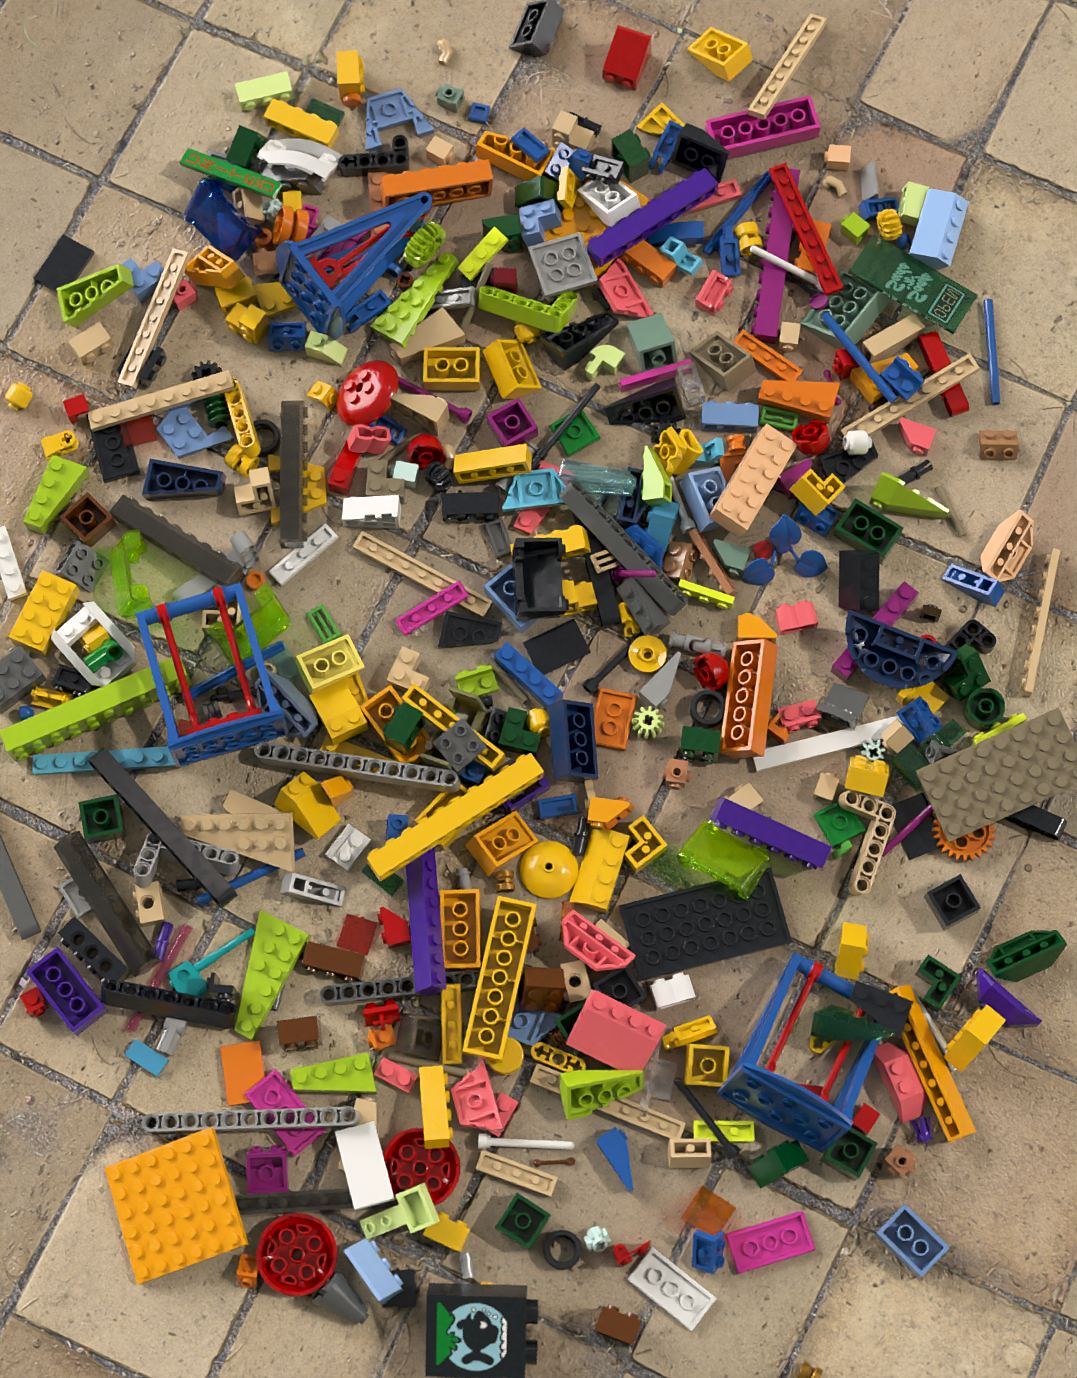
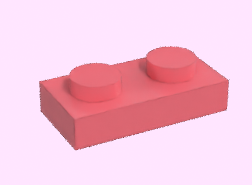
M384 1057L374 1073V1076L410 1094L419 1077Z
M501 1092L496 1102L503 1127L505 1128L519 1102ZM486 1130L498 1138L502 1133L500 1131Z

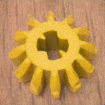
M886 209L879 212L876 219L882 239L886 241L895 240L901 236L902 225L895 209Z

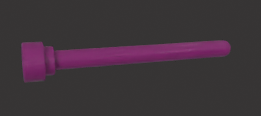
M398 376V385L417 395H432L437 398V396ZM447 402L449 411L456 414L459 421L467 424L473 411L466 407L458 408Z
M615 567L609 570L611 581L620 582L624 578H654L657 572L655 570H624L622 567Z
M931 804L885 845L882 857L888 854L933 812Z

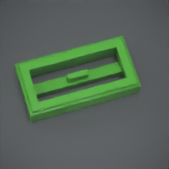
M763 406L759 425L765 426L768 424L775 429L793 432L797 427L800 414ZM767 412V413H771V414H776V415H780V416H785V417H789V418H794V421H793V420H789V419H784V418L778 417V416L775 417V416H771V415H766L765 413Z
M323 604L306 613L324 644L342 637ZM322 610L336 634L332 635L318 611ZM313 614L317 616L318 620L325 629L329 638L326 639L317 622L315 621L314 617L312 616Z

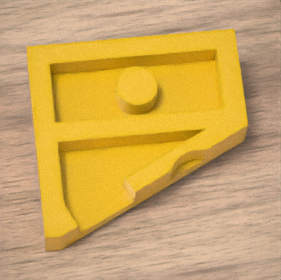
M661 103L637 125V129L661 137L669 120L683 127L685 124Z

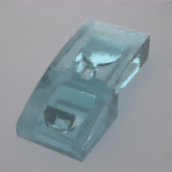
M283 640L285 650L271 657L279 675L289 679L300 674Z

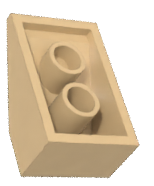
M393 394L390 400L392 402L390 411L439 436L450 418L448 404L441 397Z

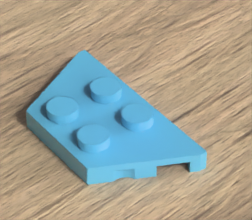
M554 468L531 470V473L515 475L505 504H503V512L566 505L559 496L566 485L560 480Z

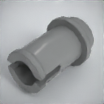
M468 868L457 870L455 876L458 877L461 890L472 889L469 877L471 873L468 871Z
M471 1252L459 1254L460 1258L458 1261L461 1262L462 1278L475 1277L472 1261L474 1256H472Z

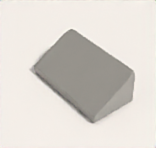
M871 161L860 169L862 200L878 199L876 164L874 161Z

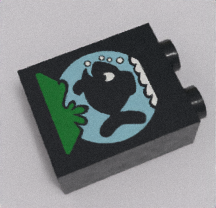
M429 1283L426 1297L425 1376L525 1378L526 1365H537L538 1340L527 1339V1324L538 1325V1299H527L528 1285Z

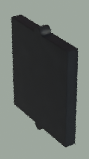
M396 1268V1270H391L390 1272L393 1275L397 1274L402 1280L403 1284L401 1287L403 1291L384 1305L382 1304L383 1308L398 1307L400 1309L402 1306H416L415 1269L400 1270Z

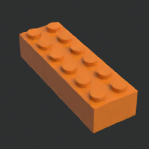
M478 159L469 163L460 162L451 166L441 165L438 168L432 169L423 168L420 171L414 172L405 171L395 175L387 174L381 177L380 196L383 208L422 192H427L432 196V206L491 196L493 175L489 159Z
M766 639L733 642L719 749L720 753L732 759L764 757L778 650L777 645Z

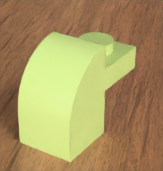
M601 345L594 348L590 352L591 361H589L585 368L586 378L593 381L602 367L615 375L625 361V353L611 345Z

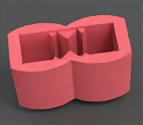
M361 424L355 425L347 438L349 450L356 453L367 451L372 454H382L391 441L388 428L383 426L370 427Z
M803 600L797 602L795 606H789V604L778 606V609L775 610V618L780 635L816 628L818 620L813 602Z

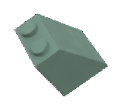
M662 313L626 323L628 338L641 373L677 362L675 341Z

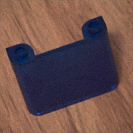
M203 177L198 182L184 211V219L189 224L194 225L215 249L236 263L263 230L257 224L252 226L251 222H249L250 219L243 216L223 195L222 186L217 181Z

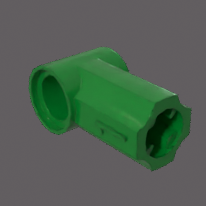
M108 638L103 641L101 647L83 660L90 670L95 673L110 661L120 659L123 655V649L115 639ZM116 647L113 652H109L110 648Z

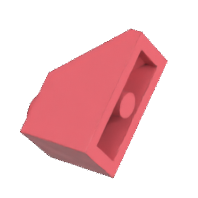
M901 417L898 429L908 449L916 455L927 456L936 429Z

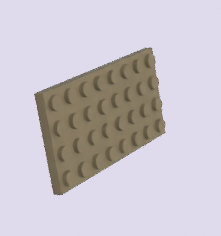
M1058 707L920 768L915 772L947 841L951 842L1077 786V745Z

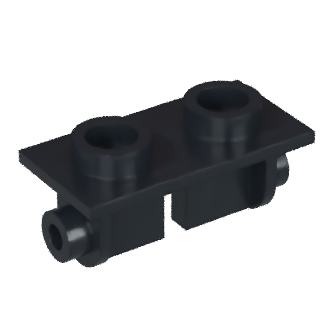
M492 706L484 738L499 748V739L507 712Z

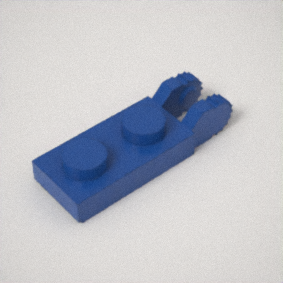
M669 120L653 151L649 168L652 169L656 165L659 156L663 158V161L659 166L658 172L661 174L664 172L668 161L670 162L678 134L683 126Z
M381 289L351 309L352 311L345 316L346 324L355 317L358 319L349 326L348 330L350 333L358 330L362 325L368 323L392 304Z

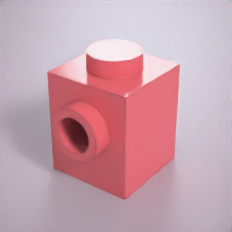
M186 279L179 283L172 300L179 312L198 300L196 296L198 291L194 284H189Z

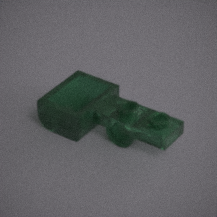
M952 719L942 729L934 733L919 749L910 742L889 764L917 791L922 785L915 771L931 764L925 757L926 748L930 745L931 740H936L939 745L952 747L966 734V731Z

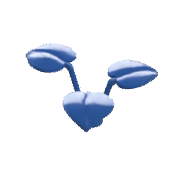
M783 514L769 533L770 541L775 544L770 563L768 564V561L764 558L753 560L744 569L741 578L744 582L753 585H765L771 582L775 576V571L771 566L774 564L776 552L784 554L790 551L795 560L798 561L794 565V570L802 577L818 576L828 566L824 556L816 550L805 551L800 558L796 555L791 545H795L800 541L802 536L801 530L793 519Z

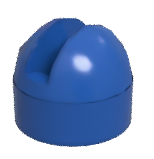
M19 707L21 721L34 716V711L31 707Z

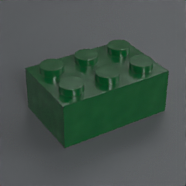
M855 498L836 526L833 536L856 550H878L880 564L882 565L902 535L904 527Z

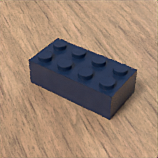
M562 699L548 705L554 780L584 784L586 780L592 779L593 781L599 779L593 704Z

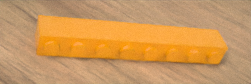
M911 985L899 986L889 991V993L913 1001L901 1037L948 1142L951 1143L976 1133L977 1131Z

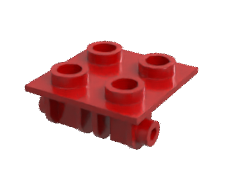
M651 1240L631 1253L628 1252L623 1244L615 1245L613 1251L617 1259L615 1266L621 1265L624 1267L632 1262V1256L635 1254L641 1256L646 1253L650 1248Z

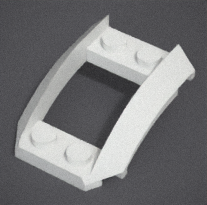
M305 139L269 140L257 155L261 160L267 161L270 168L273 165L291 166L303 170L310 175L316 173L323 177L321 180L323 182L339 167L338 160L342 156L320 143Z
M94 601L83 603L85 607L58 631L53 629L51 641L91 685L103 687L119 680L137 664L134 652L135 647ZM99 621L123 648V655L116 661H110L94 674L70 646Z

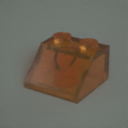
M702 1185L680 1220L695 1230L716 1236L719 1231L723 1230L736 1207Z

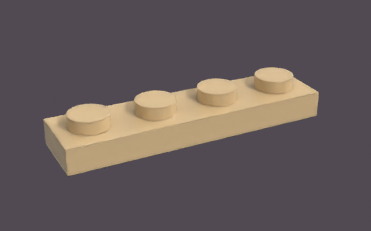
M482 1150L475 1168L483 1173L552 1197L558 1180L556 1176Z

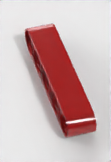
M937 331L917 337L918 345L931 375L951 364ZM960 382L940 394L950 417L969 411V403Z

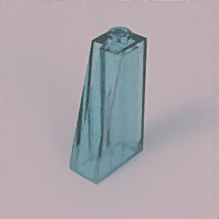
M567 459L562 460L557 475L567 485L572 480L579 482L589 494L632 496L637 481L627 470Z

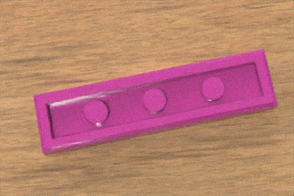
M686 359L620 379L621 393L692 372L691 359Z
M458 580L398 617L395 621L406 637L470 596L461 581Z

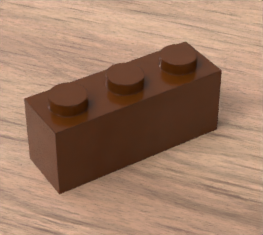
M308 941L302 965L308 972L317 973V971L325 972V976L331 978L341 976L344 977L343 980L354 983L355 980L361 981L367 958L363 954Z

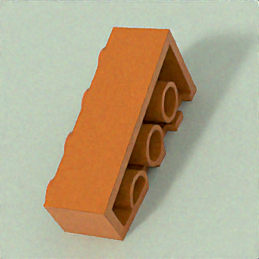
M763 380L757 404L799 413L800 416L829 423L840 383Z

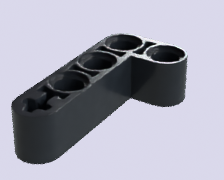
M404 135L393 137L391 152L342 155L338 160L341 175L344 177L368 176V173L386 172V175H395L408 171L410 169L407 138ZM399 161L405 162L403 164H398Z
M972 619L963 625L946 643L945 647L956 651L960 647L955 644V641H961L964 645H972L982 654H988L992 652L996 644V637L979 621ZM972 627L977 633L972 634L967 628ZM982 640H988L991 646H985ZM946 672L942 673L934 681L939 680Z

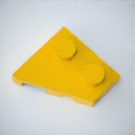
M562 167L561 175L559 176L560 185L557 199L567 209L573 207L578 196L577 188H581L583 183L569 167Z

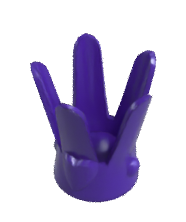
M930 1116L928 1117V1122L926 1117L919 1119L920 1129L915 1120H910L917 1134L918 1143L925 1141V1145L928 1147L927 1141L933 1139L930 1132Z

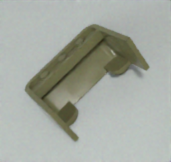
M450 686L449 691L453 698L449 699L447 709L458 718H463L472 729L482 736L489 719L488 710L478 695ZM437 748L428 750L426 754H420L421 759L428 767L452 770L457 774L460 782L462 781V774L459 775Z

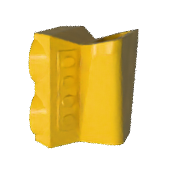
M672 426L662 431L660 443L653 447L669 479L672 474L683 475L703 453L702 447L689 429H682L678 435Z

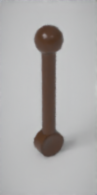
M573 1157L568 1158V1160L540 1161L535 1159L533 1165L535 1167L550 1164H568L572 1166L575 1164V1159Z

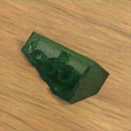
M831 1004L814 1012L810 1035L817 1037L819 1041L886 1040L894 1036L895 1031L878 1023H867L868 1018L863 1016L855 1017L853 1011Z

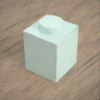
M396 461L395 467L392 466L390 477L405 479L406 487L416 488L419 465Z

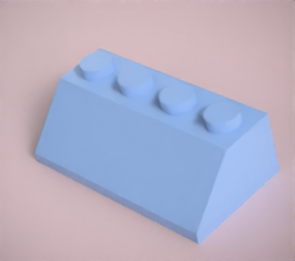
M928 189L909 254L934 270L951 266L969 201L956 193Z

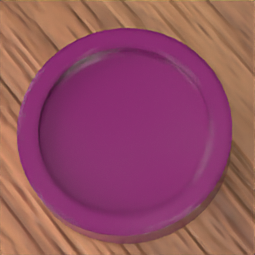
M822 293L814 295L809 302L811 308L814 310L825 308L828 304L827 296Z

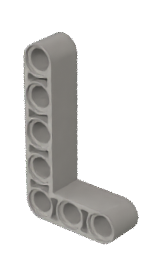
M244 530L237 532L230 539L234 551L173 592L172 596L176 601L210 592V589L224 586L259 561L256 547Z
M152 832L147 835L134 866V882L138 887L142 888L151 884L161 859L179 863ZM190 840L219 873L234 875L238 872L239 855L236 851Z

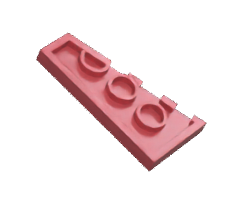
M544 461L541 462L538 469L554 468L558 477L566 486L577 477L576 473ZM554 506L521 510L514 529L532 535L544 520L546 514Z

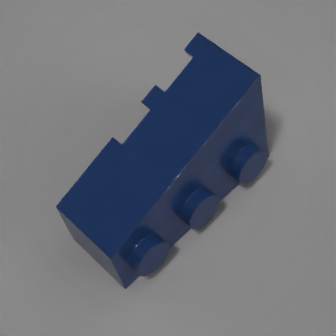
M628 467L624 473L615 521L621 528L627 529L635 525L648 504L642 500L641 496L643 489L642 472L644 470Z

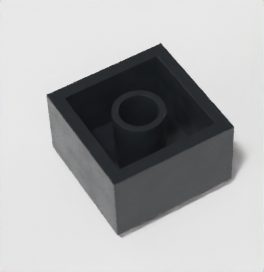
M961 874L928 891L924 896L944 931L978 913L981 909Z
M628 966L616 969L592 984L593 990L603 993L633 1009L647 1001V996Z

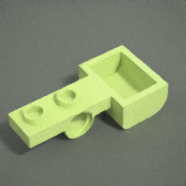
M425 1183L395 1195L399 1205L360 1220L367 1239L407 1224L410 1233L440 1222Z

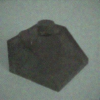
M402 1013L394 1052L410 1057L439 1061L442 1048V1021L419 1013Z

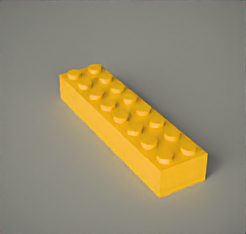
M497 896L462 1050L464 1055L500 1063L503 1061L537 904Z

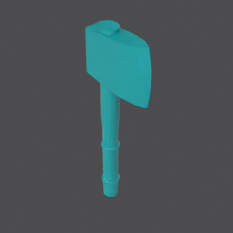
M251 927L193 965L187 960L168 973L171 979L168 982L177 992L202 996L209 989H206V982L199 972L254 936L255 931Z

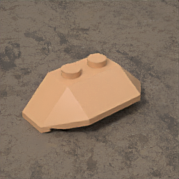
M1018 510L998 525L981 554L983 572L988 577L999 580V582L1016 577L1033 547L1032 526H1034V520L1024 511Z

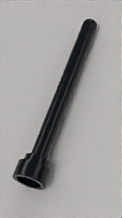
M643 631L594 678L587 679L582 684L589 694L593 695L598 690L599 683L628 656L632 642L638 637L645 636Z
M679 1077L675 1078V1085L723 1145L724 1155L727 1159L730 1160L742 1151L739 1146L733 1142L730 1143L682 1079Z

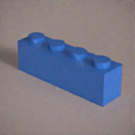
M508 642L494 654L495 662L548 711V705L563 699V692Z

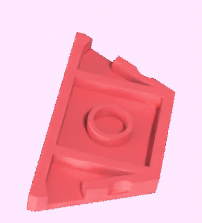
M621 257L618 258L597 282L612 310L617 314L638 318L654 315Z
M483 1060L478 1063L479 1066L472 1073H467L461 1082L451 1088L452 1097L461 1127L502 1132L504 1127L486 1063Z

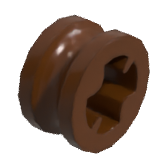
M402 272L397 276V285L400 290L406 291L413 284V277L410 273ZM402 279L408 280V284L402 283Z
M555 1028L554 1032H548L556 1048L560 1044L564 1045L566 1043L558 1028Z

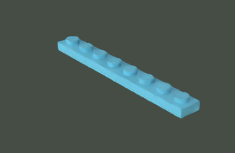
M168 746L107 750L125 770L177 767ZM98 751L33 755V775L96 772L88 762V758Z

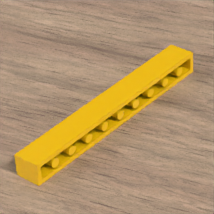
M531 753L521 755L511 766L506 765L502 767L497 775H490L485 778L483 784L478 787L476 785L467 790V794L462 797H455L450 802V805L438 808L431 817L422 818L414 828L409 827L405 829L401 836L396 839H389L381 849L376 848L368 854L367 863L378 880L381 882L543 778L544 771Z

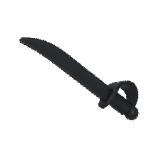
M220 685L215 689V695L210 697V701L230 700V703H232V699L244 697L242 689L230 691L226 686ZM250 687L252 695L257 694V689ZM220 688H225L228 691L225 693L217 694V691Z

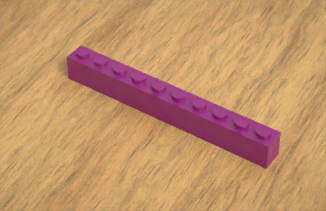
M789 169L798 188L800 170ZM777 189L771 191L770 201H774L773 207L769 206L768 217L771 218V223H767L765 234H769L768 240L764 239L763 250L787 262L793 224ZM762 258L761 267H764V271L759 274L758 284L762 285L761 290L757 289L756 301H759V306H755L753 315L757 320L756 323H752L751 334H754V337L763 343L775 344L786 270Z

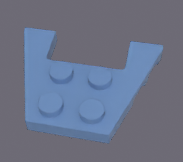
M402 88L367 98L366 152L382 148L378 131L405 123H414L418 137L434 133L432 125L426 121L424 115L418 111L415 104Z
M200 400L172 408L156 428L178 459L199 453L203 449L214 448L219 444L234 441L233 436L224 425L209 436L203 431L188 411L190 407Z

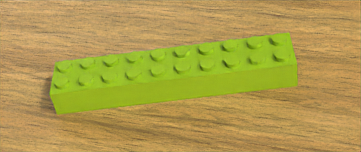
M172 657L160 662L159 666L169 698L171 694L176 692L182 693ZM181 660L187 684L190 687L192 683ZM151 668L143 669L0 730V736L7 752L14 761H23L29 757L28 755L35 752L42 753L49 746L60 745L70 737L77 738L82 735V732L96 730L103 723H112L124 714L131 715L136 712V709L141 707L147 708L153 705V702L159 700Z

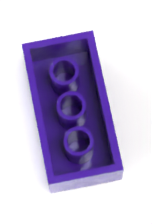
M58 947L26 971L76 1036L108 1012L107 1008Z

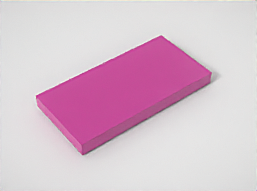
M276 1069L244 1094L256 1110L307 1108ZM312 1113L307 1116V1123H312L315 1120ZM274 1114L268 1116V1125L274 1123ZM290 1114L287 1117V1123L292 1124L295 1120L294 1114ZM324 1128L273 1130L294 1157L326 1132Z
M803 1211L725 1235L737 1274L815 1251Z

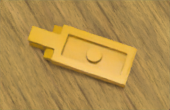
M711 1015L674 1027V1031L662 1036L661 1040L665 1050L714 1035L718 1031Z

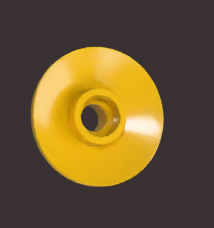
M647 635L638 637L632 642L628 655L634 668L641 672L650 673L657 671L664 665L667 651L660 639ZM649 653L651 657L646 659L644 654Z

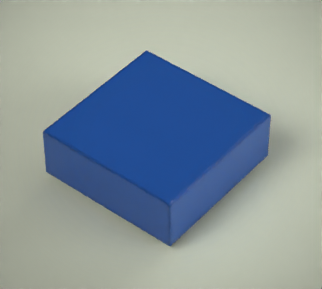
M473 102L468 121L486 125L490 106Z

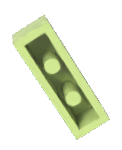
M287 71L235 83L242 111L269 106L273 99L285 102L294 99Z

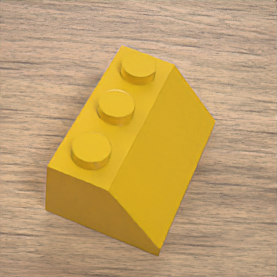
M496 339L483 350L485 360L489 365L503 399H517L542 389L524 345L519 340Z

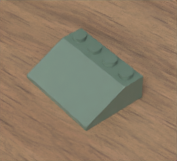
M843 269L838 275L843 285V290L827 296L828 304L825 308L821 310L811 309L800 322L801 326L836 349L846 348L821 319L823 314L829 312L856 345L891 301V296L888 290L884 289V284Z

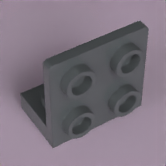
M73 541L53 574L58 577H67L85 590L92 592L110 561L81 541Z
M833 683L824 704L819 702L817 712L821 714L823 719L855 730L869 696L849 687Z
M463 718L433 742L459 775L466 771L464 767L487 749V746Z

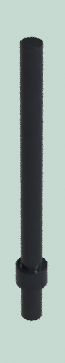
M595 383L546 444L537 450L535 457L532 459L531 470H534L541 461L545 460L550 449L601 388L599 384Z

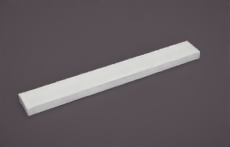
M899 716L856 726L855 730L847 728L765 749L764 757H752L756 772L863 746V743H870V738H872L873 742L882 741L883 738L880 734L893 721L898 719L902 724L903 722Z

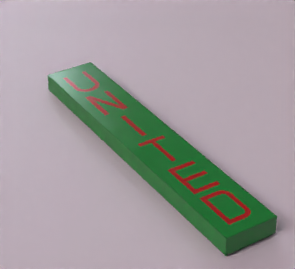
M190 148L186 150L179 161L183 167L272 200L275 199L283 186L280 181Z

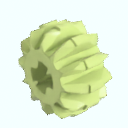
M648 706V711L641 707V713L635 712L634 716L636 718L632 719V723L635 724L633 730H639L637 733L639 737L644 733L645 739H648L649 734L655 738L656 733L661 734L662 732L660 727H664V722L661 721L664 716L658 715V709L652 712L651 706ZM645 720L651 721V725L648 726L647 723L645 725Z

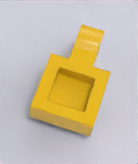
M625 602L618 604L621 621L626 623L624 628L625 636L633 637L632 632L639 634L640 629L637 621Z

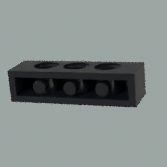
M75 916L58 932L61 936L59 941L66 948L71 946L75 950L73 954L80 961L84 959L88 963L86 967L94 975L98 972L102 976L100 979L102 983L106 979L124 981L132 973ZM78 937H84V942L81 945L75 944ZM92 950H98V955L95 958H89V953ZM111 963V969L108 972H103V966Z

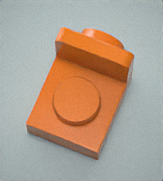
M778 713L775 717L771 716L769 718L767 734L783 745L788 742L790 735L783 726L776 725L781 718V715Z
M392 1025L386 1026V1031H382L381 1028L374 1031L371 1029L368 1031L370 1036L366 1037L369 1047H374L375 1052L398 1044Z
M241 1253L236 1273L237 1285L245 1288L257 1287L259 1270L256 1255Z

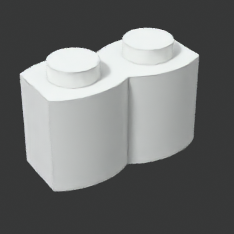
M678 973L673 975L671 980L665 981L664 978L653 981L650 990L657 1010L689 1002L696 998L689 974Z

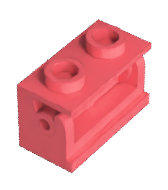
M712 270L695 300V307L715 316L717 311L720 312L725 304V297H729L733 291L732 278L728 282L729 279L726 276Z

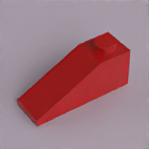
M347 441L333 466L328 480L330 491L348 496L362 453L350 451Z

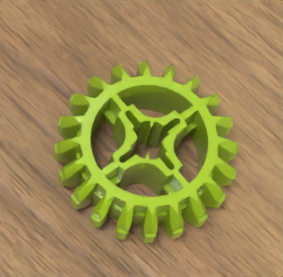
M435 222L424 224L414 234L404 249L403 256L406 262L416 269L426 265L442 247L446 238V232Z

